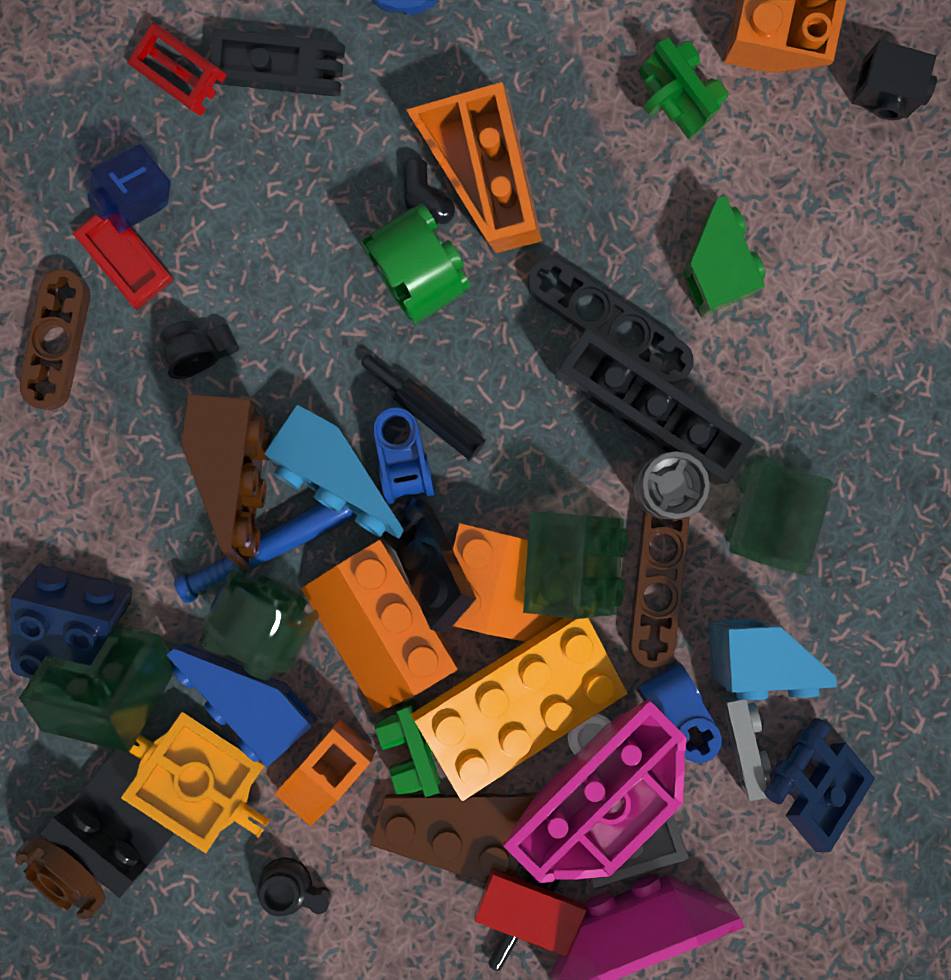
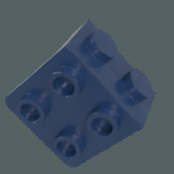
M38 564L11 596L12 671L22 677L94 695H102L109 685L112 631L130 605L132 587L113 583L106 579L93 578L65 571L59 567Z

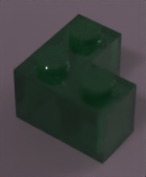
M115 625L90 666L46 656L19 699L42 732L129 753L174 673L171 667L174 664L167 657L168 652L160 635Z

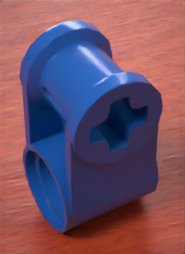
M390 408L383 411L375 421L374 437L379 457L380 480L386 503L388 505L394 504L396 498L425 493L427 497L435 496L427 452H424L417 419L409 411L402 408ZM394 417L405 418L411 427L409 438L399 445L391 444L384 435L386 423ZM418 476L415 480L396 482V479L400 477Z
M680 662L638 686L645 701L649 699L687 737L685 759L693 763H705L718 755L722 743L720 731L703 704V698L696 685ZM694 726L703 732L701 734L703 743L697 747L691 741L687 742L690 739L688 730Z

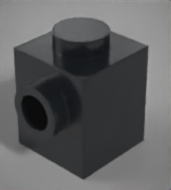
M879 39L863 59L852 104L873 109L874 114L881 119H907L921 105H927L934 93L937 76L932 75L937 55Z

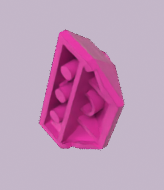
M647 699L606 724L536 794L503 842V846L539 883L554 882V879L576 880L611 876L683 805L687 737Z
M647 875L635 880L630 885L631 890L614 897L611 893H602L590 898L585 903L587 911L568 957L561 954L558 955L550 978L551 980H617L721 938L727 933L738 931L744 928V925L730 902L668 875L658 878L657 875Z

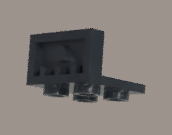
M121 746L116 748L74 802L54 816L40 833L51 843L76 859L95 879L119 898L135 883L174 834L121 798L137 776L141 761Z

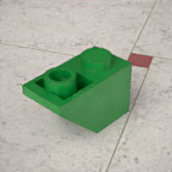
M726 195L716 199L707 211L682 273L701 317L749 298L765 287L762 280L765 278L763 263L755 251L750 252L743 236L746 233L743 216L737 207L731 208Z

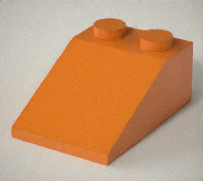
M459 523L453 551L477 599L453 626L526 642L578 608L585 612L586 615L588 614L601 558Z

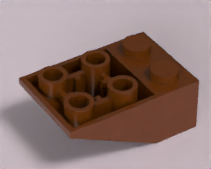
M188 394L181 446L222 553L241 570H249L250 557H257L260 548V528L254 527L256 509L263 508L266 501L267 483L266 479H261L263 460L269 461L264 453L273 442L272 432L266 431L264 417H260L251 399Z

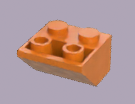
M737 0L724 63L769 73L831 65L835 57L846 0Z

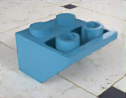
M757 618L708 621L711 679L725 687L727 692H736L737 699L763 700L769 698L768 691L788 690V696L809 698L820 696V688L837 687L836 676L782 627Z

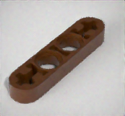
M643 510L629 634V650L633 658L641 665L648 668H660L673 658L676 649L690 516L669 519V521L679 520L678 531L669 527L651 528L652 516ZM653 517L654 519L662 520V518ZM659 534L668 535L675 543L674 556L666 562L655 561L649 553L651 540ZM660 582L668 588L670 600L665 608L654 611L646 606L644 592L649 585ZM642 614L654 619L669 618L667 627L657 624L656 637L664 642L665 646L663 650L655 651L654 658H647V652L639 648L640 640L649 639L651 624L649 623L640 624Z

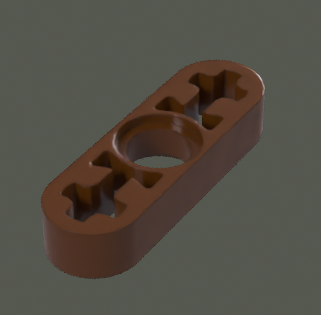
M58 269L48 273L41 282L20 380V393L23 399L29 405L44 410L58 409L70 397L90 302V289L86 281L66 269ZM67 281L69 287L76 290L74 298L65 299L62 313L72 316L70 323L57 317H49L51 310L60 314L62 300L55 296V291L57 288H65ZM61 327L67 333V345L61 352L50 354L45 348L44 338L51 329ZM40 358L53 363H62L61 370L50 367L48 379L50 383L56 385V390L54 394L46 393L44 401H42L43 394L35 391L36 383L45 382L49 370L48 367L39 365Z

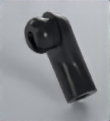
M418 159L403 162L405 205L408 210L423 203L431 213L436 224L449 223L454 217L455 206L451 199L448 197L442 198L440 194L428 187L427 162Z

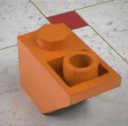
M339 718L276 790L274 795L311 827L341 798L368 767L376 750Z

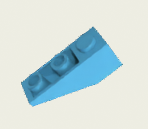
M297 405L264 453L277 468L273 474L296 490H299L301 485L304 484L316 491L314 498L336 513H340L344 507L358 515L355 522L370 533L381 537L384 531L399 539L404 529L340 429Z

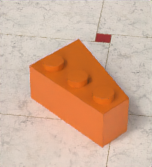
M503 82L406 109L495 253L543 241L511 102Z

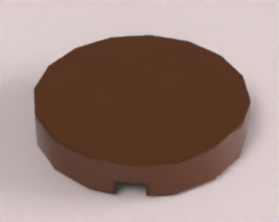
M30 837L16 851V863L22 865L26 862L29 865L23 871L26 874V879L43 896L62 909L63 907L68 910L73 904L80 908L76 913L77 917L88 919L92 918L104 904L106 897L101 886L76 859L63 849L45 839Z

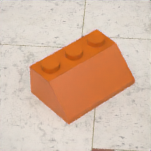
M384 539L376 541L301 588L375 714L417 695L458 670L459 662L441 632L430 630L404 570Z

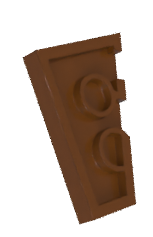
M477 793V795H471L464 801H461L458 795L435 794L425 798L424 794H386L370 846L487 883L492 869L515 877L519 861L503 846V842L537 793L515 795Z

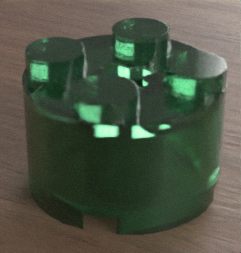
M231 569L201 623L203 634L199 639L200 644L213 653L219 655L229 654L244 662V670L262 680H270L274 672H288L316 624L319 613L315 609L308 614L304 610L308 601L300 594L277 581L261 575L256 583L244 579L248 570Z

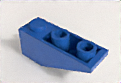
M188 644L176 647L167 654V657L174 663L171 669L177 679L190 689L195 687L207 700L204 703L207 712L219 724L225 725L227 723L240 737L237 740L239 747L254 762L261 760L268 767L318 720L305 703L283 681Z

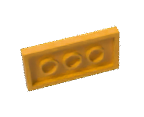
M578 608L410 715L461 801H464L628 693L588 616Z

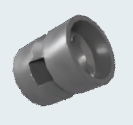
M677 451L656 456L644 463L636 473L633 484L635 499L641 509L652 517L662 519H678L691 516L701 509L708 499L710 489L708 472L702 463L690 454Z

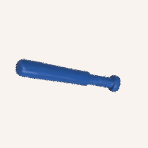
M321 503L311 507L261 535L258 556L250 557L249 570L355 518L356 514L344 507L340 513H336ZM226 557L204 568V570L198 571L196 574L190 576L181 574L174 579V585L180 598L185 603H191L198 598V593L201 590L203 591L207 587L227 579L230 575L232 576L236 573L241 575L249 570H241Z

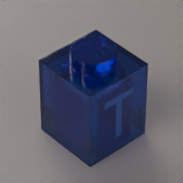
M139 144L90 170L87 198L95 214L103 221L108 219L120 234L161 211L168 205L171 181L143 146Z

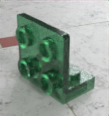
M530 511L523 613L574 619L616 615L625 594L624 580L620 577L621 558L625 556L628 547V534L624 528L623 518Z

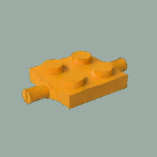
M181 712L169 731L154 743L133 730L130 726L125 730L124 735L138 743L139 746L134 745L122 736L116 745L121 746L141 761L137 776L121 797L123 800L205 854L219 833L231 825L233 821L259 838L264 829L248 820V817L264 827L267 826L271 819L247 805L246 802L250 787L264 765L252 761L243 751L183 712Z

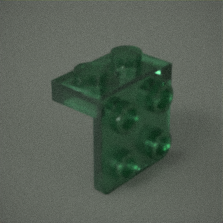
M757 454L753 464H747L742 472L739 491L741 494H744L739 514L733 513L727 525L725 538L726 542L730 543V553L751 562L807 577L834 482L831 479L783 469L768 456Z

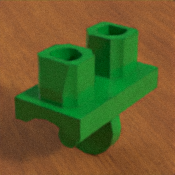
M667 37L657 43L651 57L638 70L645 80L643 82L644 86L652 95L645 103L643 109L649 117L663 110L670 121H675L686 137L690 139L699 133L721 109L720 105L728 97V92L718 79L711 78L702 83L694 70L700 63L699 53L690 41L674 45L670 38Z
M414 699L400 703L397 712L391 713L377 721L375 731L383 750L406 742L408 744L412 759L391 765L389 768L396 794L423 790L426 798L440 793L438 785L441 784L431 754L432 751L410 715L417 710Z

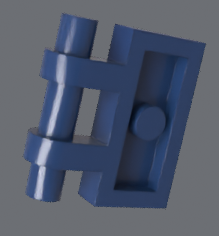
M814 718L807 729L802 728L798 731L791 742L793 749L786 760L777 762L770 773L772 781L764 793L770 801L776 804H782L787 795L790 794L795 801L785 816L815 852L830 853L875 780V777L847 743H834L829 747L824 741L830 731L829 725L821 719ZM811 761L816 769L808 780L803 771Z

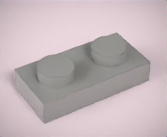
M736 692L720 695L741 789L749 801L767 798L764 791L767 788L766 781L771 780L770 773L772 767L766 750L759 751L755 733L762 731L755 702L747 703V700L737 699Z

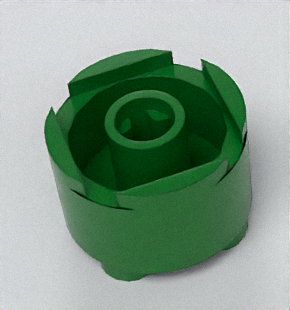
M423 203L410 208L361 240L373 266L379 264L377 267L383 277L384 284L407 318L412 320L413 325H417L464 295L465 291L471 288L467 277L461 270L464 267V263L459 253L449 240L444 243L440 241L435 233V230L438 229L437 224Z

